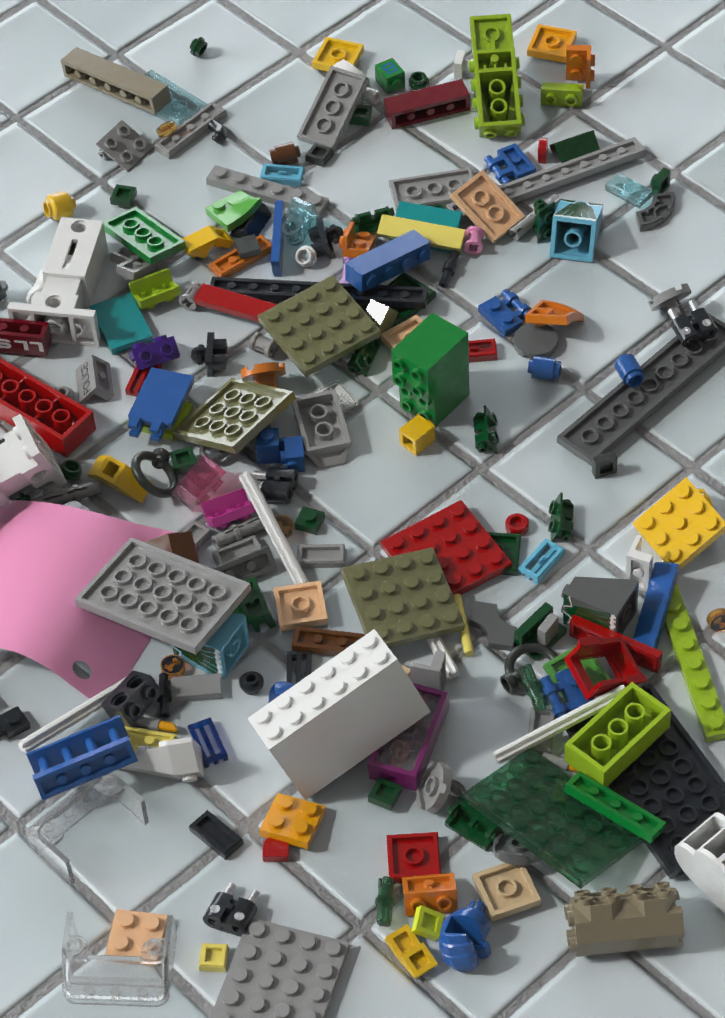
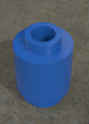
M623 354L617 358L614 368L623 383L631 388L642 384L644 381V371L634 355Z
M534 356L533 360H529L528 373H531V378L559 380L562 362L556 361V358Z

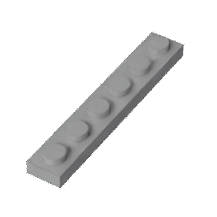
M217 165L214 166L206 177L207 185L233 193L242 190L252 197H260L261 201L274 205L276 200H283L285 208L318 218L323 215L329 206V198Z

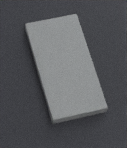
M331 65L297 135L298 140L312 145L317 143L332 148L335 152L369 82L368 77Z
M472 167L389 180V188L395 211L397 212L399 201L426 206L440 204L446 207V205L453 203L450 195L474 176Z

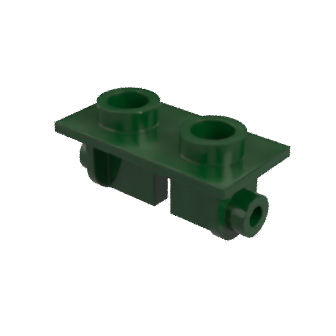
M537 199L533 204L534 214H536L533 231L537 235V243L551 237L552 221L555 213V202L548 205L543 199Z
M389 206L376 209L374 210V215H371L370 211L355 214L350 222H355V233L378 231L382 214L395 215L393 207L389 208Z
M378 338L354 351L355 354H352L347 363L350 372L362 371L364 377L367 376L380 348Z
M484 405V413L478 412L473 418L474 432L476 433L475 448L480 453H485L488 449L492 448L496 454L498 453L497 443H499V436L495 426L498 425L496 415L493 412L491 413L487 406Z
M560 492L555 500L551 501L549 506L551 521L548 531L551 532L552 542L556 538L569 542L573 537L572 520L574 505L569 499L563 500L562 492Z

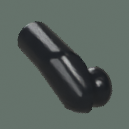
M211 120L208 128L215 132L212 140L221 144L223 139L227 137V129L216 120Z

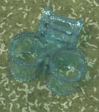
M298 197L291 199L287 209L289 215L282 224V231L286 235L288 244L293 246L301 244L308 234L307 229L317 226L316 218L320 216L315 213V204Z

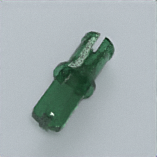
M531 664L521 666L519 671L525 683L524 692L530 697L533 709L535 711L545 710L546 706H549V702L542 690V682L537 680Z
M384 876L383 879L379 878L378 897L375 899V904L378 907L377 924L380 927H389L391 925L392 910L396 905V899L394 898L395 880L388 876Z

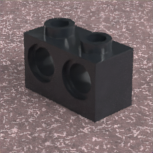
M132 670L103 701L101 706L110 719L120 715L124 726L131 727L162 694V691L151 675Z

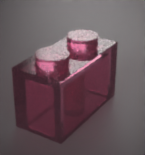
M204 454L176 485L171 494L193 511L198 505L201 507V503L210 499V496L207 494L211 490L216 492L224 483L221 478L226 471Z

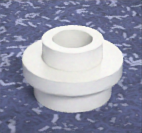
M305 245L297 250L295 258L300 266L311 267L315 263L317 255L314 248ZM306 253L309 254L308 260L305 259Z

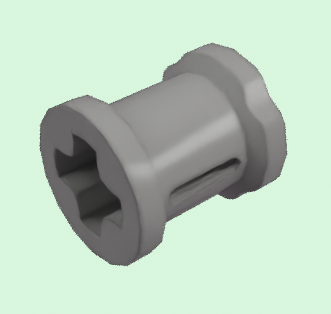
M192 281L187 286L188 290L185 294L179 297V303L183 308L190 311L196 309L197 304L194 303V298L202 286L200 283Z
M256 332L252 336L249 344L251 350L260 351L268 358H272L276 354L279 346L274 339L264 337L260 332Z

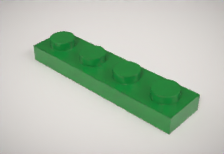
M580 771L565 784V793L649 843H652L665 829V821Z

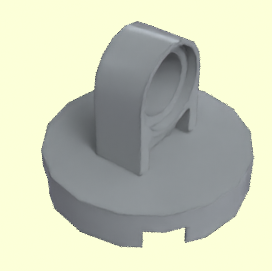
M688 283L681 284L682 289L676 291L675 287L653 297L654 301H648L651 310L675 308L679 316L686 314L680 300L692 293Z
M435 761L430 762L420 776V779L424 780L422 789L417 788L416 792L419 808L430 813L439 811L445 803L452 805L460 793L467 795L464 785L452 779L449 765Z

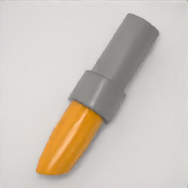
M140 717L133 724L134 726L150 728V730L179 732L175 723L162 721L157 718Z
M546 752L543 753L541 762L557 766L565 771L578 772L564 761L563 756L559 757Z

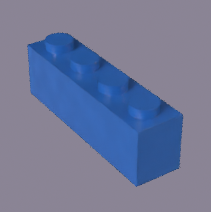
M413 229L346 262L345 280L363 293L429 260L430 241Z

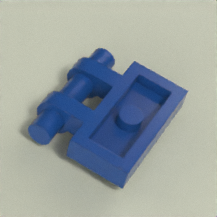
M516 143L497 150V157L492 158L491 155H487L484 158L487 168L490 172H494L500 184L511 182L509 179L511 177L517 180L536 173L535 166Z
M508 289L502 291L501 295L505 298L502 301L497 296H494L478 305V312L504 337L523 326L522 319L531 310L526 303L523 304L519 300L518 295L510 292ZM514 307L516 311L513 312L509 308Z
M569 668L555 674L558 683H553L549 675L540 679L544 686L542 690L544 695L550 699L553 706L552 712L555 717L559 718L595 699L593 697L586 701ZM562 691L567 703L562 704L558 692Z

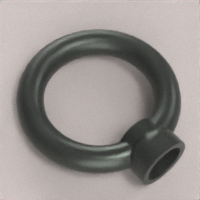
M156 448L153 452H138L131 461L132 473L139 485L151 495L159 498L173 496L179 487L177 474L169 463L170 453L164 448ZM143 460L152 461L154 468L164 470L170 483L167 489L158 488L146 479L140 466Z
M525 643L515 647L505 660V674L500 676V682L504 690L509 694L518 690L528 695H544L543 685L533 686L523 682L520 674L514 671L515 662L521 655L526 653H539L549 660L558 655L551 648L539 643Z

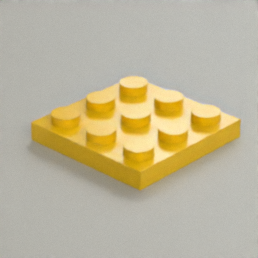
M687 477L632 523L665 563H678L680 570L725 533V521Z

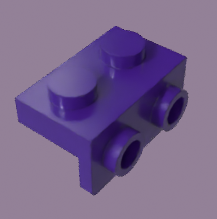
M166 335L154 338V342L146 344L145 341L132 345L133 349L128 352L131 361H135L138 370L180 357L174 336L167 338Z

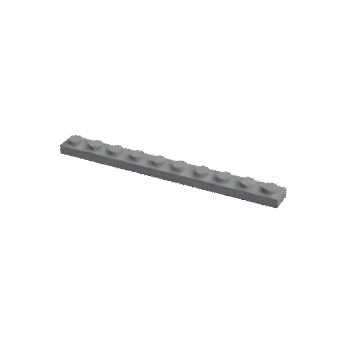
M636 137L498 187L513 203H517L645 156V149ZM454 202L446 205V209L462 212L461 223L470 220Z

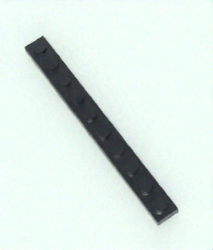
M212 277L210 285L263 301L283 302L319 282ZM340 283L359 306H368L372 299L387 307L426 309L428 287L376 285L361 293L349 283Z

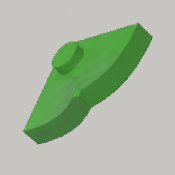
M239 190L221 200L215 201L213 204L205 207V210L211 219L227 232H230L248 220L262 205L260 197H252Z

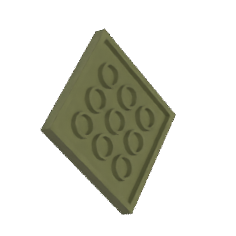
M333 275L258 315L260 324L305 377L381 336V330Z
M231 378L175 428L172 433L175 439L237 454L243 450L247 443L257 437L260 431L272 423L282 411L286 410L296 397L294 392L290 390Z
M433 547L347 566L341 569V575L364 634L366 635L375 629L388 648L464 631L465 623Z

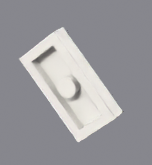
M637 534L627 554L626 579L639 581V590L647 592L652 574L653 555L641 552L642 536Z

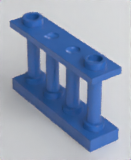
M120 715L26 753L34 775H32L43 801L138 761Z

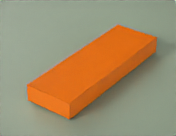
M259 235L256 239L260 246L261 254L240 259L237 250L234 249L211 262L209 269L217 277H230L269 255L272 250V244L263 235Z

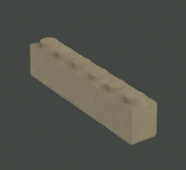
M78 47L74 48L60 60L65 77L154 115L171 102L167 84Z

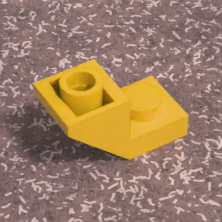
M209 225L182 238L186 242L185 253L193 258L196 256L206 258L212 246L230 249L234 243L225 229Z

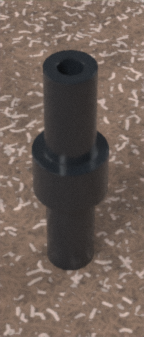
M452 250L448 261L444 263L442 268L443 274L439 281V286L442 288L447 287L451 276L455 274L457 269L456 263L460 255L458 250Z
M160 673L159 688L162 694L157 698V702L160 707V718L167 719L170 717L169 703L172 701L171 689H169V675L167 673Z

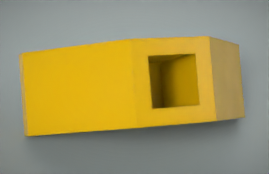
M99 455L87 473L89 477L97 479L98 482L141 504L148 495V492L134 478L131 467L109 455Z

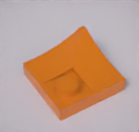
M541 300L525 314V322L534 323V326H545L547 324L568 325L573 321L584 322V314L567 305L548 300Z

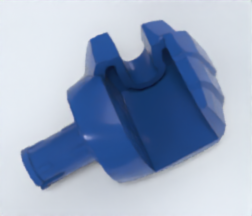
M473 900L470 902L469 907L456 910L442 924L439 940L441 957L448 966L459 972L474 970L479 966L478 958L485 959L491 954L490 944L485 941L490 931V922L484 914L486 905L480 900H477V903Z

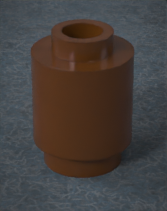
M294 142L274 146V149L269 150L272 164L288 165L298 162V158L301 157L299 145H294Z

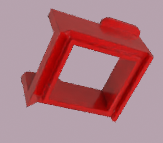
M595 635L581 637L578 639L577 646L564 658L586 701L595 696L603 695L620 685L627 687L631 682L638 685L647 680L646 676L641 673L622 637L600 640ZM605 657L616 679L599 681L594 686L580 660Z

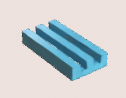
M264 163L260 178L282 185L301 187L304 179L303 175H305V167Z
M546 538L518 568V574L521 576L525 574L526 579L531 580L532 578L534 583L538 585L563 558L566 549ZM548 547H550L549 551L539 559L538 563L531 570H529L532 564L543 554V552Z

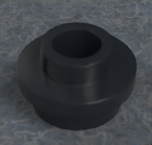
M255 671L246 672L239 679L241 690L248 695L259 693L264 685L263 676Z

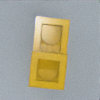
M408 924L385 937L384 941L415 979L438 966L437 961L424 942L420 943L416 935L411 932Z

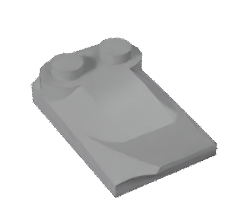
M336 389L296 397L291 404L307 456L320 469L346 463L352 442Z

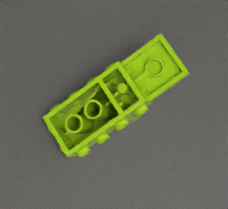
M511 13L470 16L473 60H469L470 73L474 72V79H471V92L474 91L475 98H472L473 111L477 110V117H474L475 130L479 129V137L494 138L500 135L513 137L521 134V126H525V116L520 111V107H523V95H519L518 89L521 88V76H517V69H520L519 57H515Z

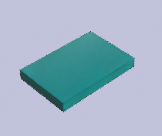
M399 201L395 217L459 228L463 214L460 211ZM430 246V250H435V251H440V252H446V253H451V252H452V250L441 249V248H436V247H431V246Z
M131 292L90 305V310H96L99 329L112 355L131 349L134 344L143 341L146 343L154 341L153 335Z

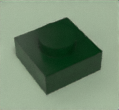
M357 105L349 125L370 126L372 106Z
M663 167L658 174L653 175L650 185H652V196L653 194L664 193L670 186L671 170Z
M116 184L110 197L111 205L131 208L137 195V188Z
M192 446L169 452L176 474L198 469Z
M303 506L294 522V528L317 535L325 519V512Z
M379 777L368 795V802L391 811L402 793V786Z

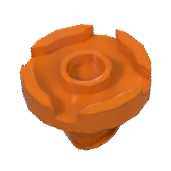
M278 362L255 364V368L248 371V367L241 369L242 380L253 381L254 383L276 388V378L286 374L285 363L279 366Z

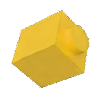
M419 414L399 429L400 445L417 456L435 442V425L429 419H425Z

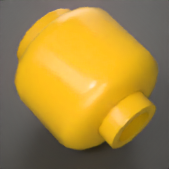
M65 191L50 194L43 202V210L46 217L53 221H60L61 217H72L74 209H76L74 197H70Z

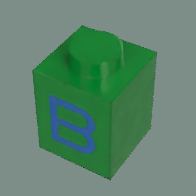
M393 58L375 64V80L387 94L405 87V72Z

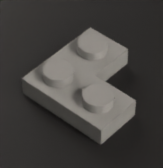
M121 247L110 254V261L118 264L116 265L115 274L123 276L128 281H134L147 275L158 267V263L150 265L125 247Z

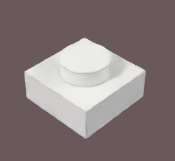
M457 50L454 60V79H462L464 72L468 71L469 60L466 59V51Z

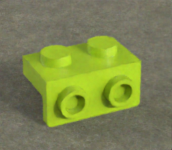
M168 268L129 282L131 294L141 309H152L157 303L173 301L176 299V296L182 294L180 286L173 281Z

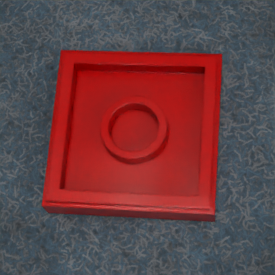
M438 832L386 835L389 884H402V877L441 874Z

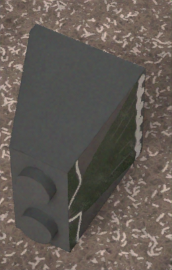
M575 576L570 585H565L561 594L563 598L561 608L563 624L570 626V619L575 614L623 634L637 612L639 581L635 579Z

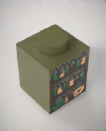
M372 299L365 311L381 330V333L391 329L398 315L397 311Z

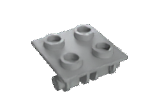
M123 120L96 143L100 148L98 153L100 158H112L125 171H129L153 148L150 143Z

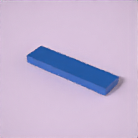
M276 200L274 207L271 266L274 277H282L286 221L283 200Z
M655 562L634 633V640L655 649L658 648L680 570L678 563Z

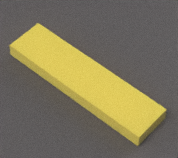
M382 214L377 231L378 237L395 239L414 229L430 241L431 247L458 250L459 252L462 250L466 235L465 229Z

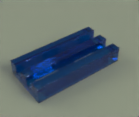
M211 717L187 725L190 736L202 748L204 768L210 767L209 764L214 763V765L219 764V760L223 759L224 762L228 760V754ZM208 725L220 753L215 754L203 726ZM197 728L210 754L209 757L206 756L195 731Z

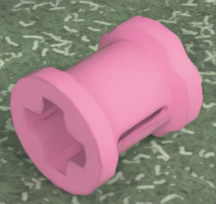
M478 226L468 227L466 229L465 237L467 240L464 244V251L473 255L480 254L483 248L484 230Z

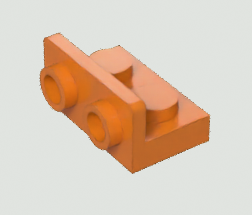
M566 45V80L586 81V89H590V81L595 79V69H591V66H595V54H591V45Z
M350 222L348 227L344 228L343 236H340L339 248L343 249V257L356 258L372 250L376 244V235H370L368 232L355 233V222Z
M454 873L402 877L405 915L407 917L415 916L416 908L420 905L440 913H453L458 910Z

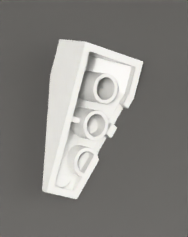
M192 737L159 742V747L139 746L137 752H135L138 761L120 768L178 779L186 783L195 782L197 777L204 776L202 748Z

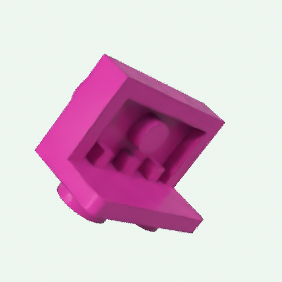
M244 488L201 503L207 525L217 528V530L230 526V522L236 519L238 521L247 520L252 517V513L256 512L253 504L248 500Z

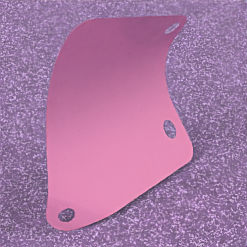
M10 500L11 503L0 508V648L22 654L44 665L90 699L127 677L152 637L77 607L74 599L131 537L145 542L167 533L177 532L149 527L71 506L38 501ZM195 544L196 553H197V557H198V549H197V546H196V544ZM82 661L86 663L91 669V677L89 679L79 678L72 668L74 662Z

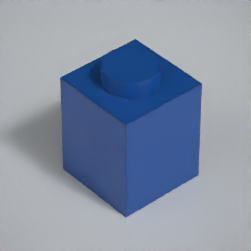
M264 428L259 432L255 445L257 464L281 463L279 428Z

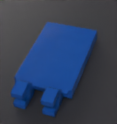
M151 367L128 414V428L131 429L129 436L138 438L144 424L151 425L149 432L153 433L150 437L151 441L160 442L165 428L173 429L195 382L194 376Z

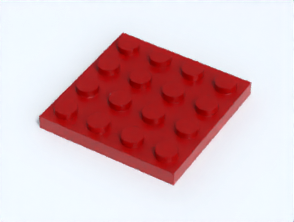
M462 500L380 541L381 548L388 557L433 547L453 595H462L502 574L503 570L512 566L509 558Z

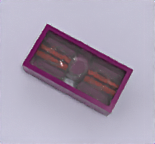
M413 683L431 712L370 755L367 767L369 779L377 781L381 777L401 785L402 788L417 792V788H419L422 781L420 776L428 765L450 707L448 692Z

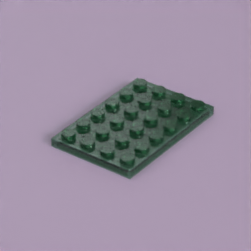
M533 748L519 754L464 792L463 800L580 889L643 843L641 837L565 793V784L572 777Z

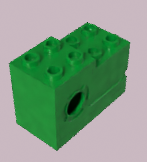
M431 313L391 350L393 382L399 386L400 407L404 411L410 412L415 416L419 414L423 418L429 419L436 428L470 395L468 332Z

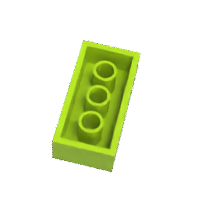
M631 682L565 743L564 761L575 770L584 773L607 787L670 728L671 709Z

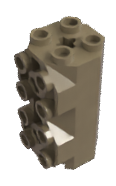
M656 882L652 887H643L641 884L627 886V892L623 894L617 893L615 887H605L600 889L601 892L590 893L589 890L575 891L574 897L569 899V903L564 904L565 919L568 920V926L571 927V930H566L567 943L570 946L571 953H575L579 957L683 946L682 907L676 906L675 900H680L677 889L671 888L669 882Z

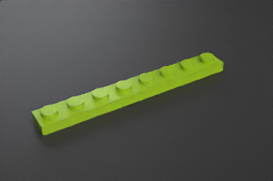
M676 582L664 626L705 742L725 739V714Z

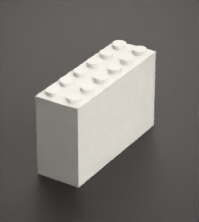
M373 629L248 717V720L300 794L307 800L431 711L398 659L375 629Z

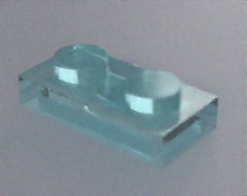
M617 173L605 184L607 192L639 209L652 198L653 191L620 173Z

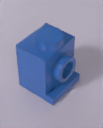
M302 436L279 438L281 464H286V468H295L298 472H305Z

